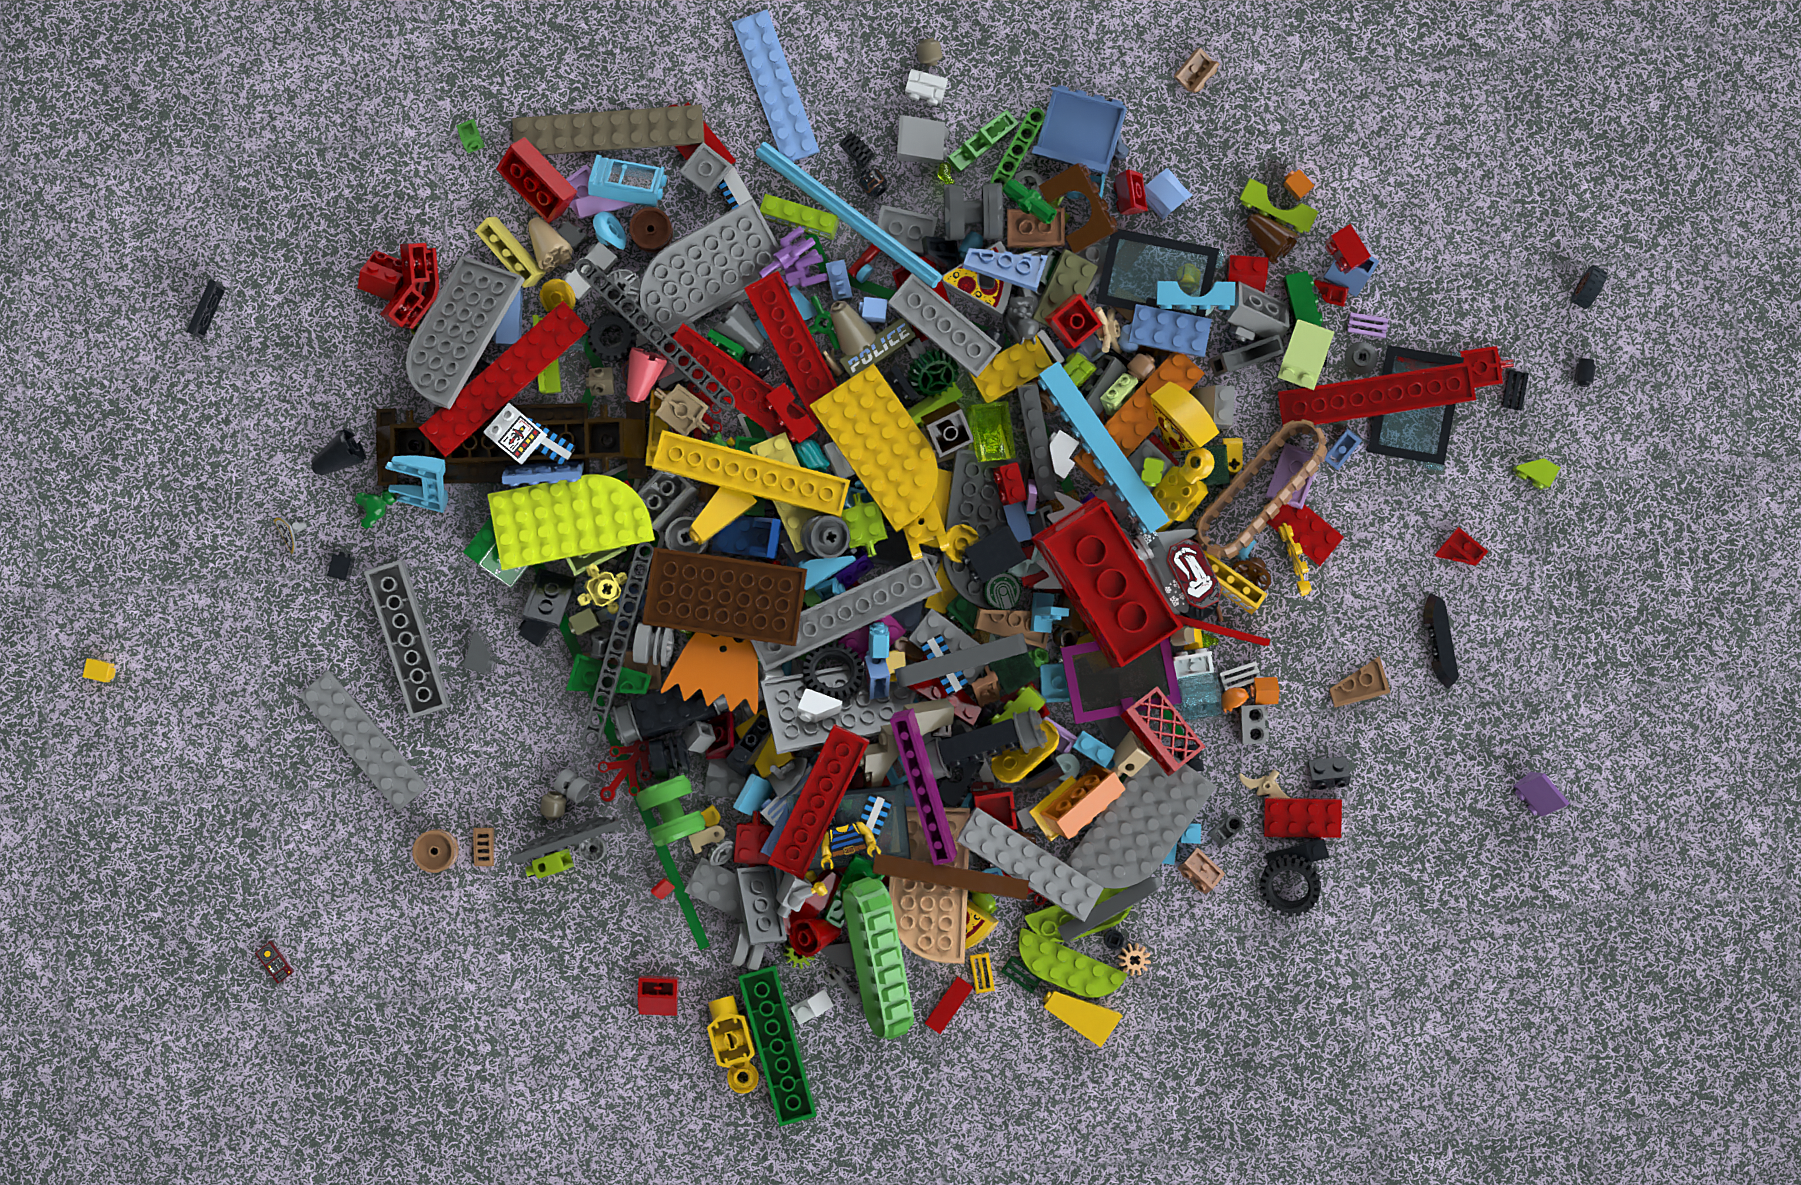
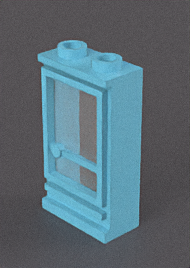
M596 155L588 181V195L656 207L658 200H662V186H666L667 175H664V167L659 168L602 158L601 155Z

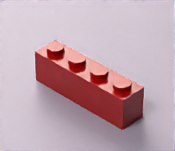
M825 869L811 882L813 886L817 882L824 883L828 891L827 894L819 896L817 892L813 893V896L805 899L798 912L791 909L788 918L783 917L785 932L788 936L792 935L790 927L795 921L799 919H815L821 910L828 908L843 877L838 871Z

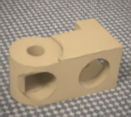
M716 825L691 834L688 837L694 853L697 854L703 851V845L711 842H720L724 839L726 833L722 826Z

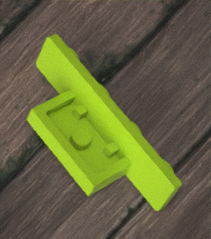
M952 382L953 387L947 389L948 393L943 391L941 396L936 394L934 398L928 396L907 411L918 427H924L920 417L953 401H957L963 396L954 382Z

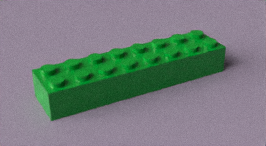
M777 964L758 968L757 971L751 970L740 973L738 979L779 1127L817 1117V1108Z

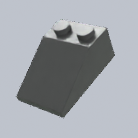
M735 739V745L739 743V739ZM726 758L709 759L704 795L737 799L746 784L747 774L743 777L730 769Z

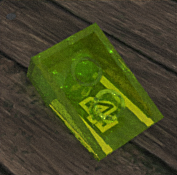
M1008 401L974 404L967 407V423L975 440L972 443L977 461L987 462L1016 458Z

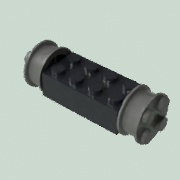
M677 684L664 693H661V690L630 700L625 706L619 708L613 706L609 714L612 722H615L617 727L615 729L617 739L627 747L628 743L639 739L641 741H648L689 727L695 721L703 722L721 715V711L729 709L724 694L707 706L701 689L684 701L680 686Z
M1029 707V711L1019 714L1013 712V718L945 740H941L938 736L935 741L926 744L924 742L935 781L944 776L951 778V768L953 767L960 769L966 767L965 763L968 762L979 763L984 761V757L987 756L992 758L1003 755L1002 752L1006 750L1013 752L1021 749L1022 746L1025 753H1029V749L1038 746L1045 748V743L1048 740L1045 731H1042L1040 727L1042 719L1039 712Z

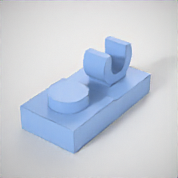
M844 259L826 263L834 302L853 298Z

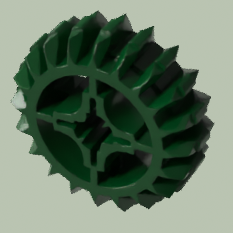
M933 348L931 352L926 350L923 355L919 353L918 359L913 358L914 364H909L911 370L907 371L908 381L917 394L923 395L926 398L929 395L934 398L936 394L941 396L943 391L948 393L947 389L953 387L952 382H957L956 376L959 375L958 364L941 348L938 351Z

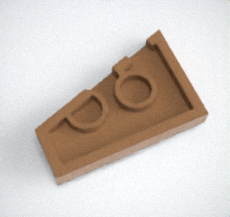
M1380 656L1329 689L1334 708L1391 693Z

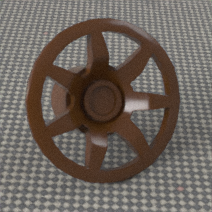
M1251 557L1248 560L1238 561L1231 568L1235 571L1237 567L1242 571L1237 572L1243 577L1245 576V579L1252 581L1255 586L1263 591L1271 585V576L1265 569V562L1260 558ZM1258 581L1265 586L1259 587Z

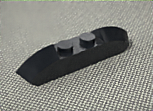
M1430 593L1424 606L1423 621L1424 624L1430 623L1428 635L1430 639L1433 638L1434 646L1431 647V651L1437 661L1431 662V665L1438 680L1449 689L1457 681L1459 674L1446 603L1440 597Z

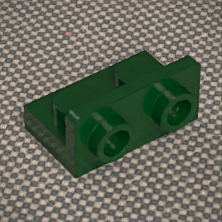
M958 594L945 607L947 610L945 614L952 621L956 619L961 624L959 628L964 633L974 635L977 629H974L979 609Z

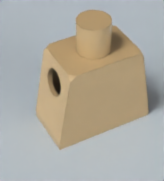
M1130 730L1116 748V752L1113 755L1115 765L1111 771L1118 778L1123 773L1131 777L1152 758L1149 751L1133 731Z

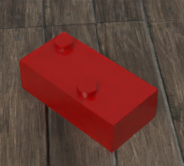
M525 137L509 146L496 168L503 178L548 224L564 214L578 192Z

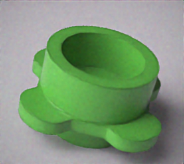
M1037 647L1034 651L1030 650L1028 652L1029 658H1031V661L1037 668L1041 664H1047L1049 661L1048 653L1043 648Z

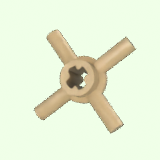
M1101 307L1095 308L1094 311L1103 324L1096 330L1099 340L1103 341L1102 351L1105 353L1109 352L1111 343L1114 351L1120 354L1122 350L1118 344L1117 337H1120L1121 331L1117 320H1114L1115 310L1109 309L1106 318Z

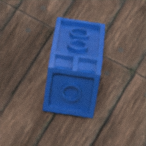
M740 516L714 535L712 550L776 560L782 521L773 518Z

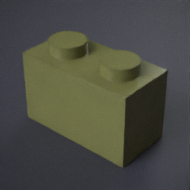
M588 608L569 617V628L573 634L575 633L578 636H583L602 627L593 608Z

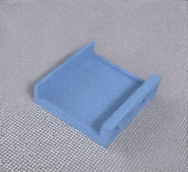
M1052 86L1051 90L1053 92L1037 146L1034 145L1032 153L1037 157L1070 166L1083 163V165H1087L1090 171L1108 175L1126 115V106L1123 105L1122 101L1112 99V102L1100 95L1094 94V97L1087 95V92L1081 90L1072 92L1068 91L1069 88L1066 86Z

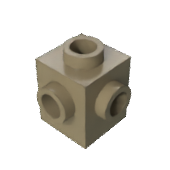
M612 367L589 369V377H586V387L590 388L591 396L614 394L615 381Z

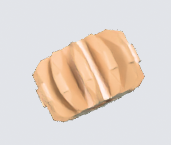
M1129 943L1127 944L1128 951L1125 948H1121L1125 955L1120 954L1118 958L1124 961L1118 964L1119 966H1125L1123 968L1124 973L1130 969L1131 976L1134 975L1135 970L1138 975H1141L1140 968L1144 971L1148 970L1144 963L1151 964L1150 960L1145 959L1150 956V953H1143L1146 950L1145 946L1139 949V944L1135 943L1133 949ZM1132 955L1134 957L1138 955V963L1133 962L1131 964L1130 961L1132 960L1130 959V957Z

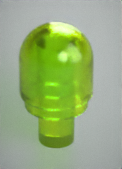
M1202 633L1203 648H1210V645L1218 646L1219 639L1211 638L1210 635Z

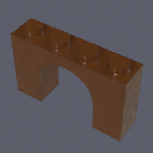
M1077 163L1039 185L1047 203H1052L1072 191L1080 192L1088 198L1091 204L1089 221L1082 228L1066 236L1074 254L1084 251L1118 231L1116 228L1118 226L1117 221L1113 216L1110 217L1107 211L1109 209L1108 204L1104 199L1100 198L1098 194L1100 192L1099 187L1095 182H1092L1089 177L1091 172L1087 165H1083V163Z

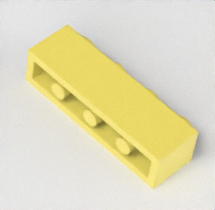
M497 217L486 218L475 230L510 272L521 275L525 279L522 284L524 288L535 286L546 274Z

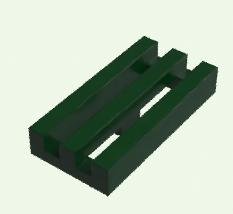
M1012 955L1001 970L1003 974L1032 994L1040 981H1042V979L1031 973L1022 962ZM1013 961L1036 977L1037 980L1034 981L1012 966L1011 962ZM1007 968L1017 973L1019 976L1027 980L1033 986L1030 988L1028 985H1026L1018 978H1016L1008 971H1006Z

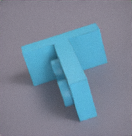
M1033 593L1031 631L1051 633L1052 621L1061 620V617L1069 616V609L1053 607L1054 594Z

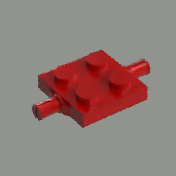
M1497 346L1458 352V357H1464L1463 363L1471 362L1475 388L1503 384V368L1514 367L1513 359L1501 361Z
M753 811L752 822L746 824L736 823L733 862L745 863L748 865V868L756 867L759 864H768L770 856L762 853L761 849L774 826L765 825L760 822V811Z

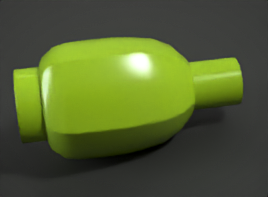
M970 891L972 893V902L990 915L997 909L995 906L996 900L992 895Z

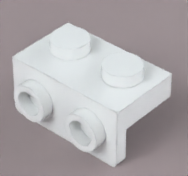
M1203 648L1195 650V654L1188 655L1187 651L1176 653V657H1173L1177 680L1214 674L1211 657L1212 651L1207 652V649Z

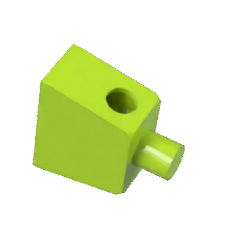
M569 848L533 860L532 865L525 867V871L529 878L536 876L537 879L574 867Z

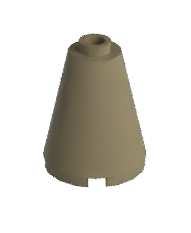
M845 301L833 303L829 312L841 350L846 355H855L864 351V346H871L876 339L874 329Z

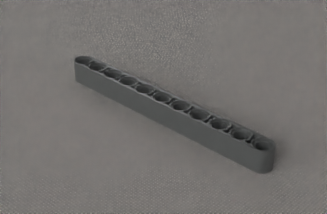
M589 259L578 261L576 270L580 277L713 403L726 412L731 411L735 407L734 396ZM584 265L591 266L588 273L581 272V268ZM603 278L605 280L604 284L600 287L596 286L595 281ZM613 291L619 293L618 298L615 300L609 299V294ZM625 305H632L633 309L630 313L623 312ZM645 318L647 323L644 326H638V319ZM652 332H661L660 338L656 340L652 339ZM668 344L675 346V350L671 353L665 352V347ZM683 357L689 359V363L686 366L679 365V360ZM695 371H702L703 376L701 379L693 378ZM710 384L717 385V390L713 393L707 391V387ZM724 397L731 398V403L728 406H723L721 400Z
M647 542L640 543L634 554L582 735V741L587 747L598 746L603 736L652 564L654 548ZM643 547H649L651 550L650 554L646 557L640 554V550ZM642 565L645 567L643 575L635 574L637 566ZM632 584L639 585L640 590L637 594L630 593V586ZM631 602L634 604V610L627 613L624 610V606ZM622 621H627L629 623L628 630L620 631L619 624ZM616 640L623 641L624 646L621 650L614 649L613 645ZM612 658L618 660V666L615 669H610L608 666V662ZM606 677H611L613 680V684L609 688L603 686V680ZM600 696H606L608 700L607 704L603 707L597 703ZM596 714L602 717V722L599 725H594L592 722V718ZM590 733H594L597 737L594 744L587 742V736Z

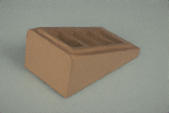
M473 828L474 866H494V828ZM479 834H488L489 838H479ZM479 842H489V845H479ZM479 849H489V853H479ZM479 857H489V861H479Z

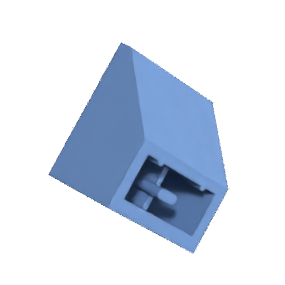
M1371 256L1365 263L1345 275L1343 271L1340 272L1335 265L1336 260L1334 259L1323 278L1333 284L1348 287V293L1357 297L1378 265L1379 260Z

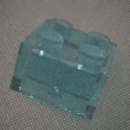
M1216 672L1178 678L1182 701L1180 703L1181 711L1185 721L1221 715V688Z

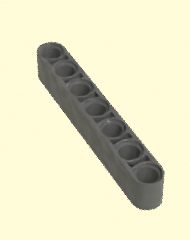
M1020 633L894 669L898 686L902 688L1028 652L1024 635Z

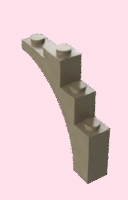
M946 698L903 706V710L914 709L922 736L937 728L953 724L954 706ZM891 724L881 726V734L878 736L879 743L868 745L858 766L863 770L862 777L864 783L862 788L882 786L888 770L900 755Z

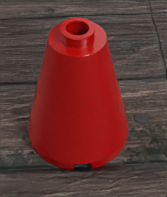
M824 918L799 919L790 927L792 935H789V940L792 948L798 955L802 954L808 958L816 955L841 934V928L831 924Z

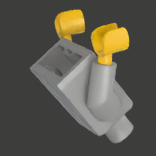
M807 871L804 879L785 872L776 895V899L781 904L777 911L778 915L788 918L791 909L798 912L805 899L813 896V893L817 892L819 896L827 894L828 891L824 883L817 882L814 886L811 884L817 878L814 871Z

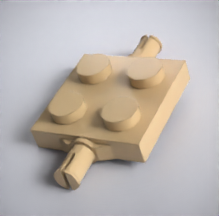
M677 384L674 390L668 394L659 388L653 393L662 400L661 407L655 415L679 434L687 436L696 427L706 434L710 429L708 425L701 421L703 414L709 407L680 384Z

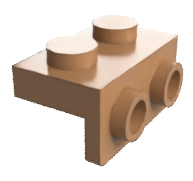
M1197 47L1173 77L1188 92L1196 93L1203 89L1207 79L1217 72V67L1220 64L1217 61H1213L1201 48Z

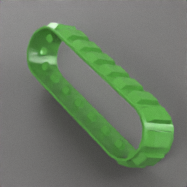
M863 878L850 883L847 889L843 891V908L866 1020L878 1038L890 1040L908 1032V1029L913 1025L914 1014L890 895L879 879Z

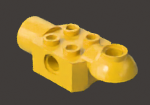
M1193 449L1185 458V464L1182 467L1172 466L1152 491V496L1170 520L1158 528L1156 533L1165 532L1174 520L1185 522L1208 494L1207 486L1203 481H1199V479H1204L1210 475L1214 468L1213 455L1207 449ZM1199 459L1200 464L1196 467V461Z
M734 995L710 1001L708 1006L713 1022L707 1027L716 1063L718 1066L729 1068L727 1082L732 1090L740 1094L749 1093L757 1086L759 1075L756 1067L750 1063V1060L757 1052L747 1016L739 1014ZM740 1072L747 1073V1082L739 1080L738 1075Z

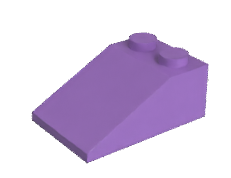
M1529 772L1513 786L1516 789L1514 792L1521 801L1525 800L1528 803L1527 809L1534 816L1537 814L1543 817L1570 804L1545 773Z

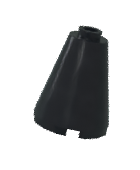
M344 428L311 460V469L315 474L323 476L361 464L366 459L365 450L360 441L356 443L353 437L356 435L349 429Z

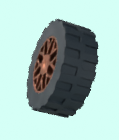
M1595 265L1589 267L1576 286L1571 302L1583 309L1591 306L1602 290L1608 273Z

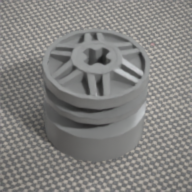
M618 269L608 274L607 277L620 289H624V293L640 307L641 281L637 275L627 269ZM616 291L611 292L609 299H617L619 293ZM606 302L610 310L616 314L617 311ZM625 305L623 312L630 313L633 306Z
M639 622L634 638L633 661L647 664L650 656H653V664L658 665L661 657V666H668L674 648L673 629L666 628L664 632V627H658L656 633H654L653 626Z

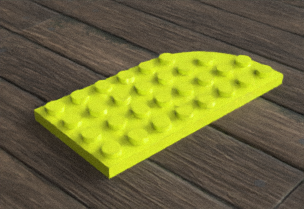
M599 474L582 475L581 479L575 482L559 480L557 483L546 482L488 494L500 564L503 571L655 541L650 514L643 500L627 484L610 476Z

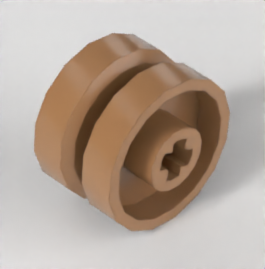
M433 829L422 833L416 839L413 845L412 856L420 869L429 873H437L450 868L456 862L459 855V845L457 839L450 832L444 829ZM437 848L438 853H433V849Z

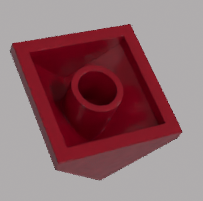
M730 710L705 722L712 725L716 738L705 751L706 759L727 758L736 746L735 721L733 711Z

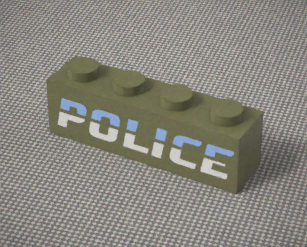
M897 317L888 323L889 327L886 329L880 328L875 332L876 339L872 345L864 346V351L855 355L843 353L841 355L840 364L850 378L873 363L875 366L903 348L905 344H909L916 339V335L903 317L901 319Z

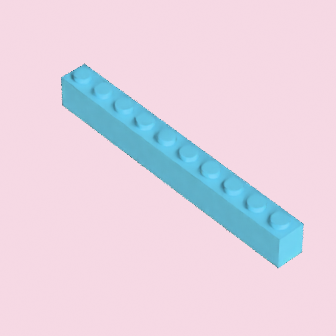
M1059 361L1038 375L1039 380L1037 381L1042 390H1047L1051 403L1059 407L1062 419L1070 423L1074 436L1076 438L1080 437L1083 442V449L1087 454L1091 453L1094 457L1093 463L1099 470H1103L1106 482L1110 486L1113 485L1117 490L1115 492L1116 496L1121 502L1124 501L1128 506L1126 509L1132 518L1136 517L1139 522L1137 525L1142 533L1150 535L1170 521Z

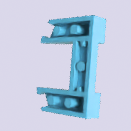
M394 456L391 460L392 462L386 464V469L422 478V486L390 485L388 489L390 493L401 494L397 497V501L444 513L448 503V491L444 490L443 475L445 473L444 460L425 456Z

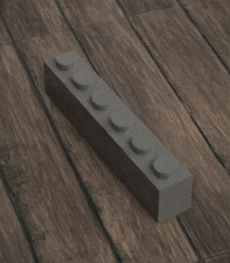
M1035 382L1017 385V394L1036 484L1037 498L1039 501L1057 498L1054 492H1057L1038 386Z

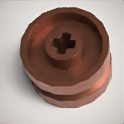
M646 207L640 209L633 215L629 227L634 243L639 249L647 253L660 252L669 246L673 239L674 230L671 221L658 208ZM651 227H654L653 232H648Z

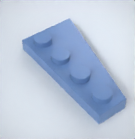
M969 248L962 268L1036 292L1048 256L1041 255V257L1025 253L1023 255H1016L1005 251L1004 253H996L994 250Z

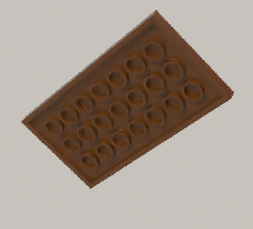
M654 547L642 624L796 647L808 569Z

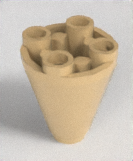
M535 217L529 221L528 230L538 266L548 273L560 264H568L572 260L571 254L573 249L571 245L541 217Z

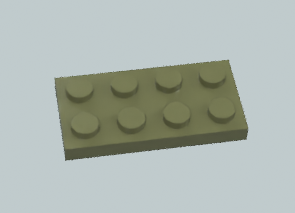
M1063 249L1031 319L1051 329L1044 318L1072 294H1081L1084 298L1098 266L1067 249Z

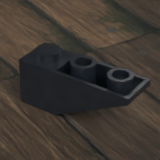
M760 714L726 758L728 767L743 777L746 776L756 763L772 734L768 718Z

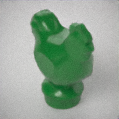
M386 489L382 491L380 496L377 494H366L365 492L356 494V503L363 506L366 512L365 518L361 519V527L365 529L372 528L373 524L386 514V505L392 506L393 503L397 502L394 493H390Z

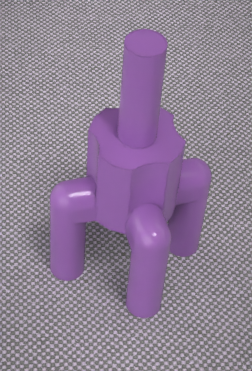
M801 226L797 227L780 240L782 249L773 255L775 261L758 272L759 276L764 278L778 267L785 270L792 264L794 265L797 260L818 255L817 250L813 249L801 259L799 255L816 244L814 239L810 238L806 241L802 237L791 245V241L804 233Z
M822 254L797 260L794 263L795 266L785 269V274L781 275L784 283L788 282L789 287L799 284L805 287L829 280L827 273L811 277L808 267L823 262Z

